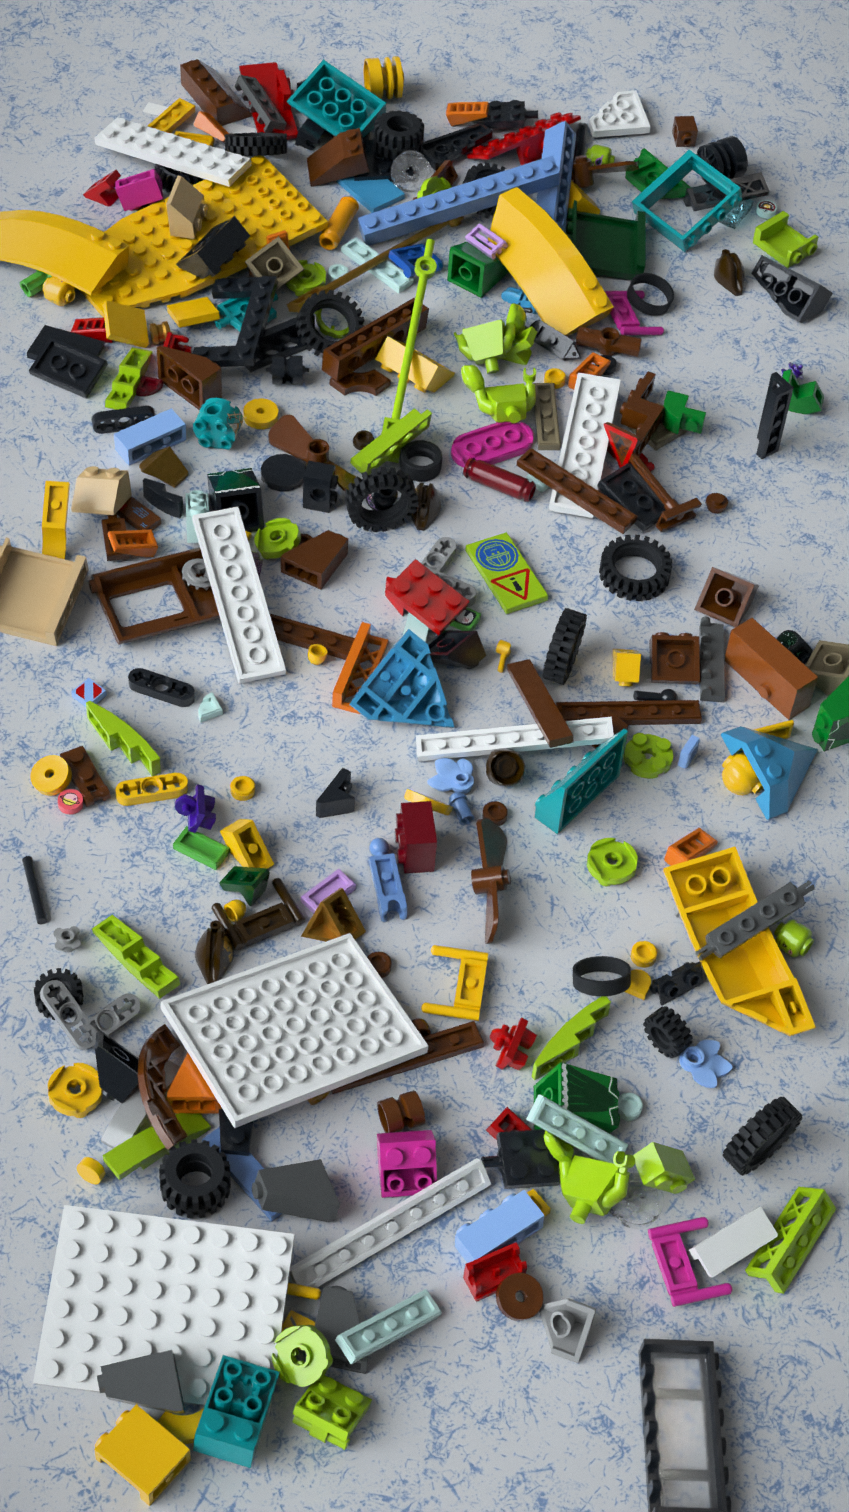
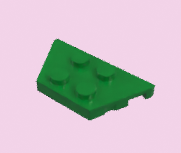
M644 148L641 150L640 156L634 160L639 164V169L627 171L625 179L642 192L664 173L668 167ZM681 180L661 199L682 198L685 196L686 189L691 187Z

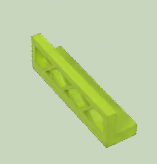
M414 408L353 456L350 463L360 473L366 471L370 475L372 473L371 469L380 467L407 443L429 428L432 413L427 409L421 414Z
M798 1186L773 1225L778 1236L757 1250L745 1269L748 1276L767 1279L776 1293H785L837 1209L824 1189ZM803 1197H810L807 1202L799 1205ZM797 1217L794 1223L785 1227L789 1220ZM784 1238L781 1244L772 1248L776 1241ZM771 1259L765 1269L759 1268L761 1263Z

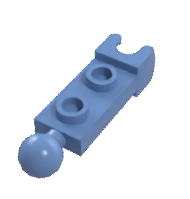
M375 838L369 845V850L373 855L369 857V865L381 921L387 922L389 911H396L400 919L404 920L407 917V903L401 885L395 854H387L389 844L385 839Z

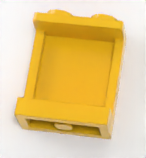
M137 1404L130 1411L126 1410L119 1416L113 1430L110 1433L105 1432L97 1440L96 1448L94 1449L96 1460L100 1463L103 1461L135 1487L140 1492V1498L149 1506L191 1461L190 1449Z

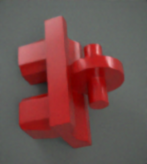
M521 1017L518 1025H513L511 1029L508 1025H502L501 1029L492 1030L490 1039L495 1043L493 1048L497 1051L501 1050L495 1065L502 1070L508 1065L520 1070L525 1066L528 1055L518 1050V1046L520 1045L528 1050L532 1047L537 1037L534 1032L526 1028L528 1020Z

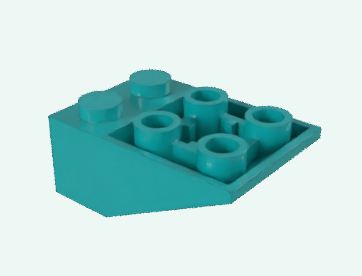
M223 1355L195 1433L193 1451L251 1468L280 1372Z

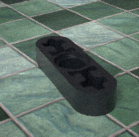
M139 406L97 412L92 416L91 421L93 430L96 433L105 434L119 432L155 416L156 413L151 406ZM123 417L130 418L126 422H119V420Z
M143 668L133 669L128 675L129 687L134 692L179 707H188L195 701L194 688L188 683ZM160 684L168 686V688L164 691H158L155 689V687Z

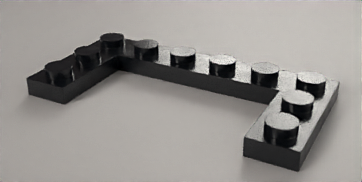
M277 276L215 279L211 292L213 299L250 297L236 346L194 347L192 354L207 357L220 367L255 366L278 285Z

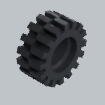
M56 968L57 973H53L52 969L47 971L48 976L43 973L40 975V981L36 980L34 987L35 1003L40 1013L43 1012L44 1017L48 1018L51 1013L40 998V990L44 984L51 980L61 981L79 1006L83 1005L82 982L80 978L78 979L76 973L71 975L68 969H65V972L62 973L61 968ZM64 999L61 1002L58 1000L59 1004L55 1006L56 1009L67 1003V1000ZM65 1008L62 1012L63 1019H66V1014H69L70 1018L74 1016V1010Z
M662 1006L644 1020L643 1026L646 1027L644 1031L649 1034L647 1038L653 1041L652 1045L654 1048H659L658 1052L661 1054L664 1052L666 1057L674 1058L692 1044L693 1036L689 1034L691 1032L690 1028L685 1026L687 1023L685 1020L682 1021L680 1019L681 1016L678 1013L675 1015L672 1008L669 1009L667 1006Z

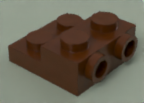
M658 632L651 636L649 640L651 683L699 684V636H693L691 633H681L677 636L669 635L666 632Z

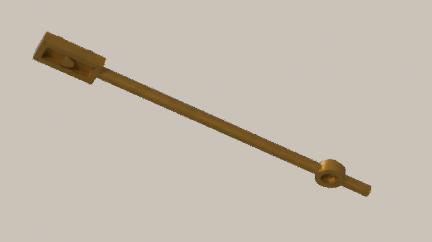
M464 216L429 226L327 285L315 287L287 303L289 312H298L299 314L303 304L308 297L311 298L312 294L317 293L318 295L322 290H325L327 294L329 290L339 288L388 260L390 250L412 246L447 225L456 227L462 223L461 221L464 219Z

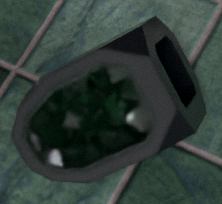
M786 630L777 637V640L804 665L807 663L813 650L796 631Z

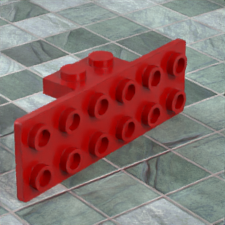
M276 62L239 66L240 75L257 79L287 123L284 130L273 129L272 133L287 134V140L297 138L298 131L291 111V105L287 103V100L293 95L294 91L291 89L290 78H286L285 71L279 70ZM257 111L252 113L257 133H265V123H258L257 117L259 114Z
M561 112L550 115V119L537 120L535 125L521 127L517 133H507L501 140L494 139L489 141L486 146L472 148V152L466 154L467 158L488 160L516 148L520 165L542 158L545 130L563 121L570 125L581 120V116L573 115V113H566L564 115Z

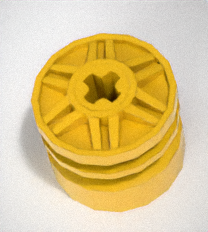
M393 56L391 61L389 57H385L383 66H381L379 58H365L363 68L364 87L380 99H382L384 90L388 99L393 98V93L396 99L402 98L404 73L400 58Z

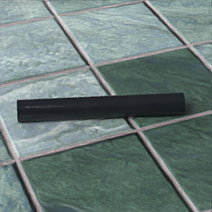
M26 856L22 859L36 920L38 924L42 925L47 922V916L33 859L31 856Z

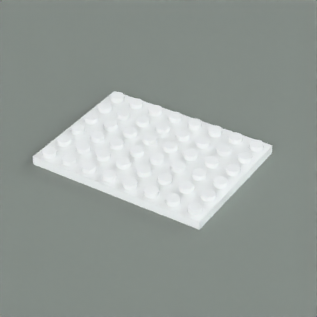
M350 933L161 1001L163 1013L234 1128L428 1052L429 1047Z
M64 1205L33 1383L100 1392L97 1375L102 1374L101 1366L172 1350L175 1355L183 1402L205 1406L223 1355L275 1370L272 1363V1353L277 1358L278 1351L275 1348V1341L282 1332L295 1234Z

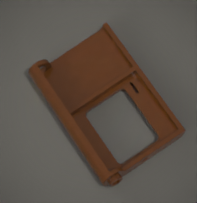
M200 547L91 575L92 579L88 580L90 591L92 594L96 593L118 645L220 619L211 586L207 590L202 587L196 590L195 586H188L187 581L182 580L184 564L192 559H203ZM205 573L201 575L196 574V577H204ZM163 585H172L184 610L174 615L122 627L110 600Z

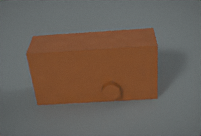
M750 618L731 630L724 659L729 666L788 720L810 707L818 679L817 675L755 619Z

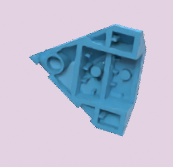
M408 629L363 683L349 705L368 720L454 728L455 726L449 715L443 689L430 656L429 646Z
M742 726L720 734L732 756L744 751L765 791L755 799L766 820L785 814L818 749Z

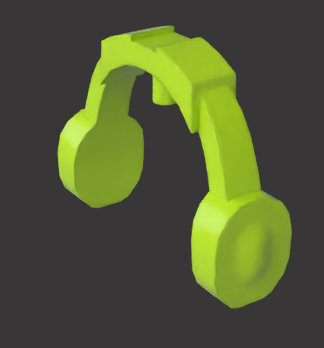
M322 309L314 313L317 325L320 328L319 331L324 335L340 339L348 334V327L337 331L334 325L331 326V329L326 326L321 317Z

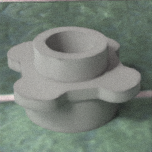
M72 926L70 929H55L53 934L57 941L55 943L56 950L72 952L81 946V941L78 940L79 928Z

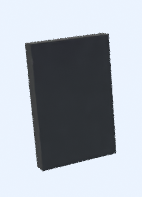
M44 325L28 349L27 358L36 360L50 336L99 357L105 346L104 341Z
M50 336L30 367L29 373L87 399L108 363L107 360Z
M630 462L600 480L597 485L607 497L638 516L634 524L642 532L655 525L662 512L666 511L665 505Z

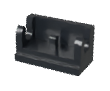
M307 118L298 131L295 145L313 150L315 147L310 145L307 140L317 144L326 130Z

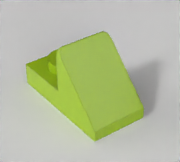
M531 326L515 334L511 350L507 352V357L502 360L527 365L532 354L530 348L534 345L537 331Z

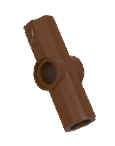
M579 326L576 337V345L595 348L602 355L610 356L620 353L638 357L642 342L640 338L620 335L618 330L612 327H607L600 331Z

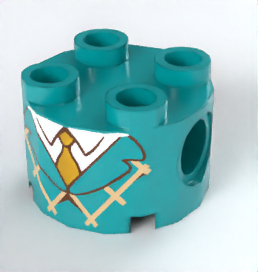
M209 398L202 404L193 423V432L199 439L198 443L202 447L230 449L243 423V415L237 406L233 408L230 406V401L222 398Z

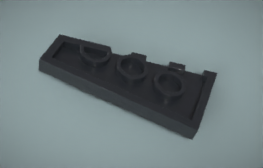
M481 122L423 142L422 152L419 153V156L436 171L444 161L451 160L452 162L471 151L472 148L492 139L493 131Z

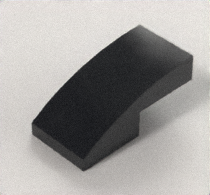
M144 478V498L157 509L180 519L183 514V497L166 492V485Z

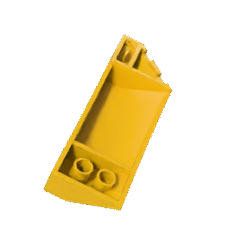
M518 187L499 195L490 231L505 240L508 247L506 249L502 248V252L500 254L496 253L495 256L521 287L541 320L565 336H569L578 332L579 326L586 328L607 318L614 306L583 256L558 224L544 209ZM488 237V240L490 242H492L494 245H497L495 241Z
M14 210L0 212V261L20 264L39 270L91 296L128 266L130 245L95 227L68 217L42 211Z
M736 846L663 868L679 914L695 951L707 945L705 937L708 933L758 902ZM770 928L722 958L712 953L700 961L721 1004L788 1036L816 1028L797 978H794Z

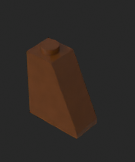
M330 530L321 533L284 553L281 556V573L321 590L348 555L349 538Z

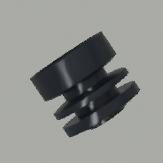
M729 136L716 142L700 146L697 150V156L728 179L744 176L747 171L748 159L746 150L742 142L735 136ZM701 177L706 184H710V182Z

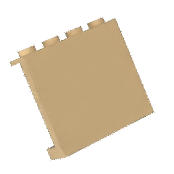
M6 537L3 545H0V632L57 646L89 571L87 558L77 555L73 562L11 547L10 538Z

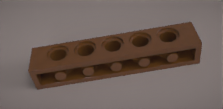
M415 298L324 349L322 371L338 381L374 360L387 336L401 342L406 341ZM424 304L422 305L417 333L426 329L429 308Z

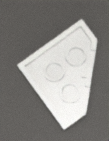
M637 90L617 92L611 102L604 104L599 109V113L589 119L588 126L593 138L650 133V124Z

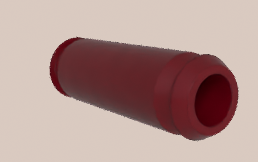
M475 457L468 459L463 470V475L466 478L470 477L474 482L518 500L524 499V502L530 501L536 490L534 481L529 482L527 478L485 461L476 460Z

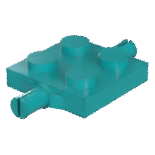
M275 294L273 302L278 300L277 294ZM250 297L230 298L218 304L217 310L224 318L215 321L216 327L220 330L227 325H232L240 332ZM271 307L267 322L277 318V311L273 307Z

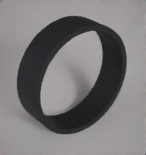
M641 273L632 279L627 289V297L632 306L638 311L651 316H659L668 311L674 300V291L671 285L662 277L652 273ZM646 283L657 287L664 293L668 303L665 305H652L643 301L636 294L633 285Z
M608 956L589 957L576 962L573 966V986L579 992L587 995L613 996L625 992L631 985L630 965L618 958ZM602 971L616 973L622 977L608 981H596L581 976L591 972Z

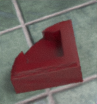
M142 376L136 389V396H150L157 393L163 387V380Z

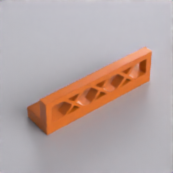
M362 622L333 690L332 707L360 714L349 705L350 703L345 702V699L356 695L361 686L356 688L353 680L362 677L366 681L382 661L388 646V639L370 635L371 624ZM368 643L381 646L379 650L370 652L367 648ZM370 660L373 667L363 670L360 663Z

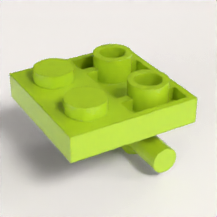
M324 1375L321 1380L311 1384L296 1403L293 1411L295 1416L292 1423L309 1431L310 1436L324 1443L328 1441L346 1450L350 1443L348 1437L370 1408L372 1399Z

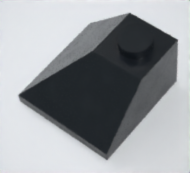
M444 630L440 635L435 636L427 643L432 662L452 667L472 669L478 666L479 662L487 656L477 631Z
M99 1029L96 1033L95 1055L101 1092L112 1101L116 1099L123 1103L138 1084L139 1058Z

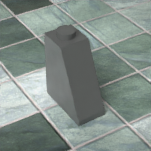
M321 1159L258 1170L255 1182L252 1183L253 1197L258 1199L261 1209L265 1211L333 1222L340 1207L339 1200Z
M324 1286L315 1327L328 1341L330 1354L333 1358L330 1367L366 1374L368 1356L350 1364L335 1341L339 1334L360 1324L353 1292L347 1291V1289L341 1286Z
M172 1350L101 1366L102 1374L97 1375L100 1393H105L109 1400L132 1405L137 1404L138 1406L175 1414L186 1413L175 1355Z

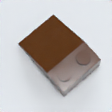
M360 128L339 133L307 157L311 187L369 172L366 148Z
M164 346L157 347L158 379H162L163 384L198 410L209 398H222V370L217 363L204 356Z

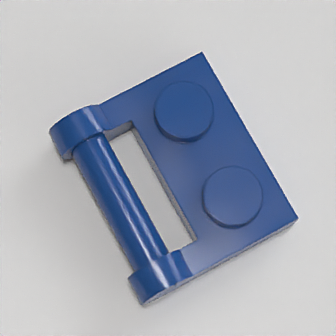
M417 244L392 249L388 257L403 270L405 277H414L416 273L415 266L413 265H415L418 258L424 256L425 246ZM433 253L432 258L437 264L436 272L442 271L443 263Z

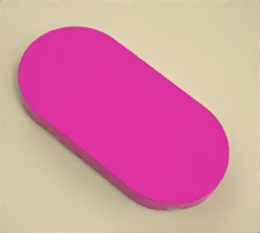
M510 421L496 422L456 437L451 447V457L457 465L463 468L468 459L474 457L476 460H482L494 465L527 452L533 445L534 434L532 429L521 421L520 424L511 423Z

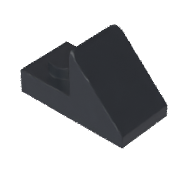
M342 768L317 799V817L324 818L354 812L355 798L349 794L352 788L351 771Z

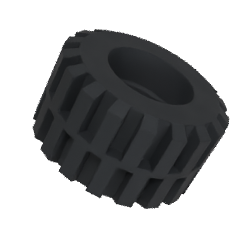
M401 110L385 112L382 116L377 117L374 126L373 145L378 154L384 155L387 159L403 161L405 159H413V157H417L422 152L424 123L421 118Z
M197 1139L191 1140L190 1144H186L185 1141L180 1142L179 1148L173 1146L169 1149L170 1155H164L162 1159L163 1164H160L159 1168L160 1191L163 1201H167V1207L170 1210L176 1208L177 1215L182 1216L183 1213H186L187 1218L193 1219L194 1215L204 1218L207 1212L211 1215L217 1212L216 1206L222 1208L225 1204V1198L228 1199L231 1188L230 1164L225 1153H219L217 1145L214 1144L210 1147L209 1141L203 1140L201 1144L197 1143ZM190 1172H202L210 1177L205 1184L200 1186H188L180 1181L184 1175Z

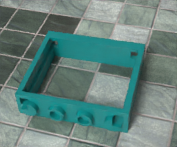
M688 150L632 200L634 214L637 215V211L646 212V223L682 251L686 252L690 247L695 246L703 235L708 234L714 225L722 221L733 208L740 205L742 192L738 185L691 150ZM693 170L727 196L688 232L681 235L649 209Z

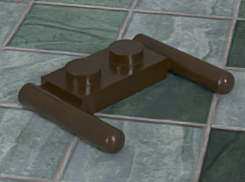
M275 878L272 881V885L283 903L281 902L240 919L234 925L220 903L212 905L213 913L228 935L235 950H241L245 945L248 947L291 929L295 924L300 925L304 923L305 918L280 878Z

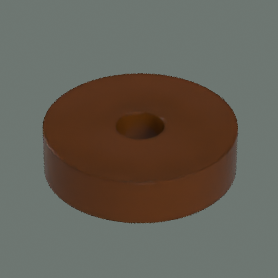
M514 1273L506 1277L499 1284L496 1291V1302L499 1310L507 1318L514 1321H524L536 1315L541 1309L543 1290L539 1282L531 1275ZM516 1292L523 1294V1302H519L516 1299Z

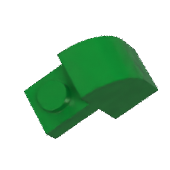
M792 369L783 371L782 377L794 387L788 411L799 414L821 411L824 394L818 383L813 381L800 385Z
M668 390L664 400L661 420L664 427L675 434H678L680 429L701 434L706 412L687 408L689 395Z

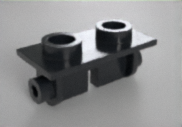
M686 962L684 965L671 971L672 976L666 974L658 979H654L650 985V990L653 994H659L660 1005H664L704 983L701 962Z

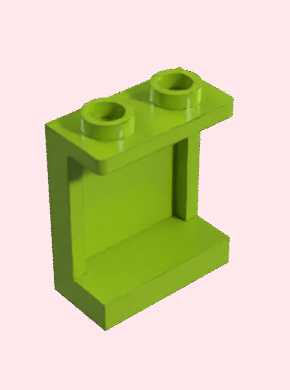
M782 211L755 228L753 244L789 268L816 252L819 237L816 234L808 239L787 224L789 214Z

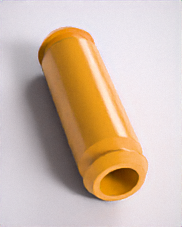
M351 196L341 198L328 220V228L324 229L319 236L320 245L324 249L333 250L337 248L359 209L355 198Z

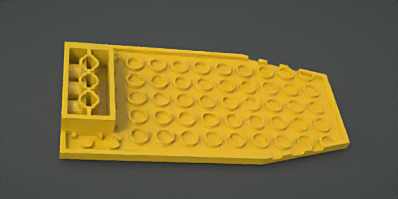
M254 156L251 158V166L229 187L206 179L192 185L204 195V202L208 206L207 215L202 219V228L197 232L195 239L170 236L166 206L169 197L122 218L104 231V233L130 245L128 266L92 296L81 290L79 291L102 317H104L103 303L106 300L131 307L146 308L150 307L152 302L160 300L162 303L171 301V297L180 295V298L186 297L213 284L215 279L226 278L248 267L245 261L267 245L266 236L285 230L290 247L327 229L328 221L264 156ZM233 216L238 219L250 235L245 241L247 245L239 252L235 251L232 254L234 258L227 264H222L220 266L221 271L214 277L209 275L202 279L176 265L214 226Z

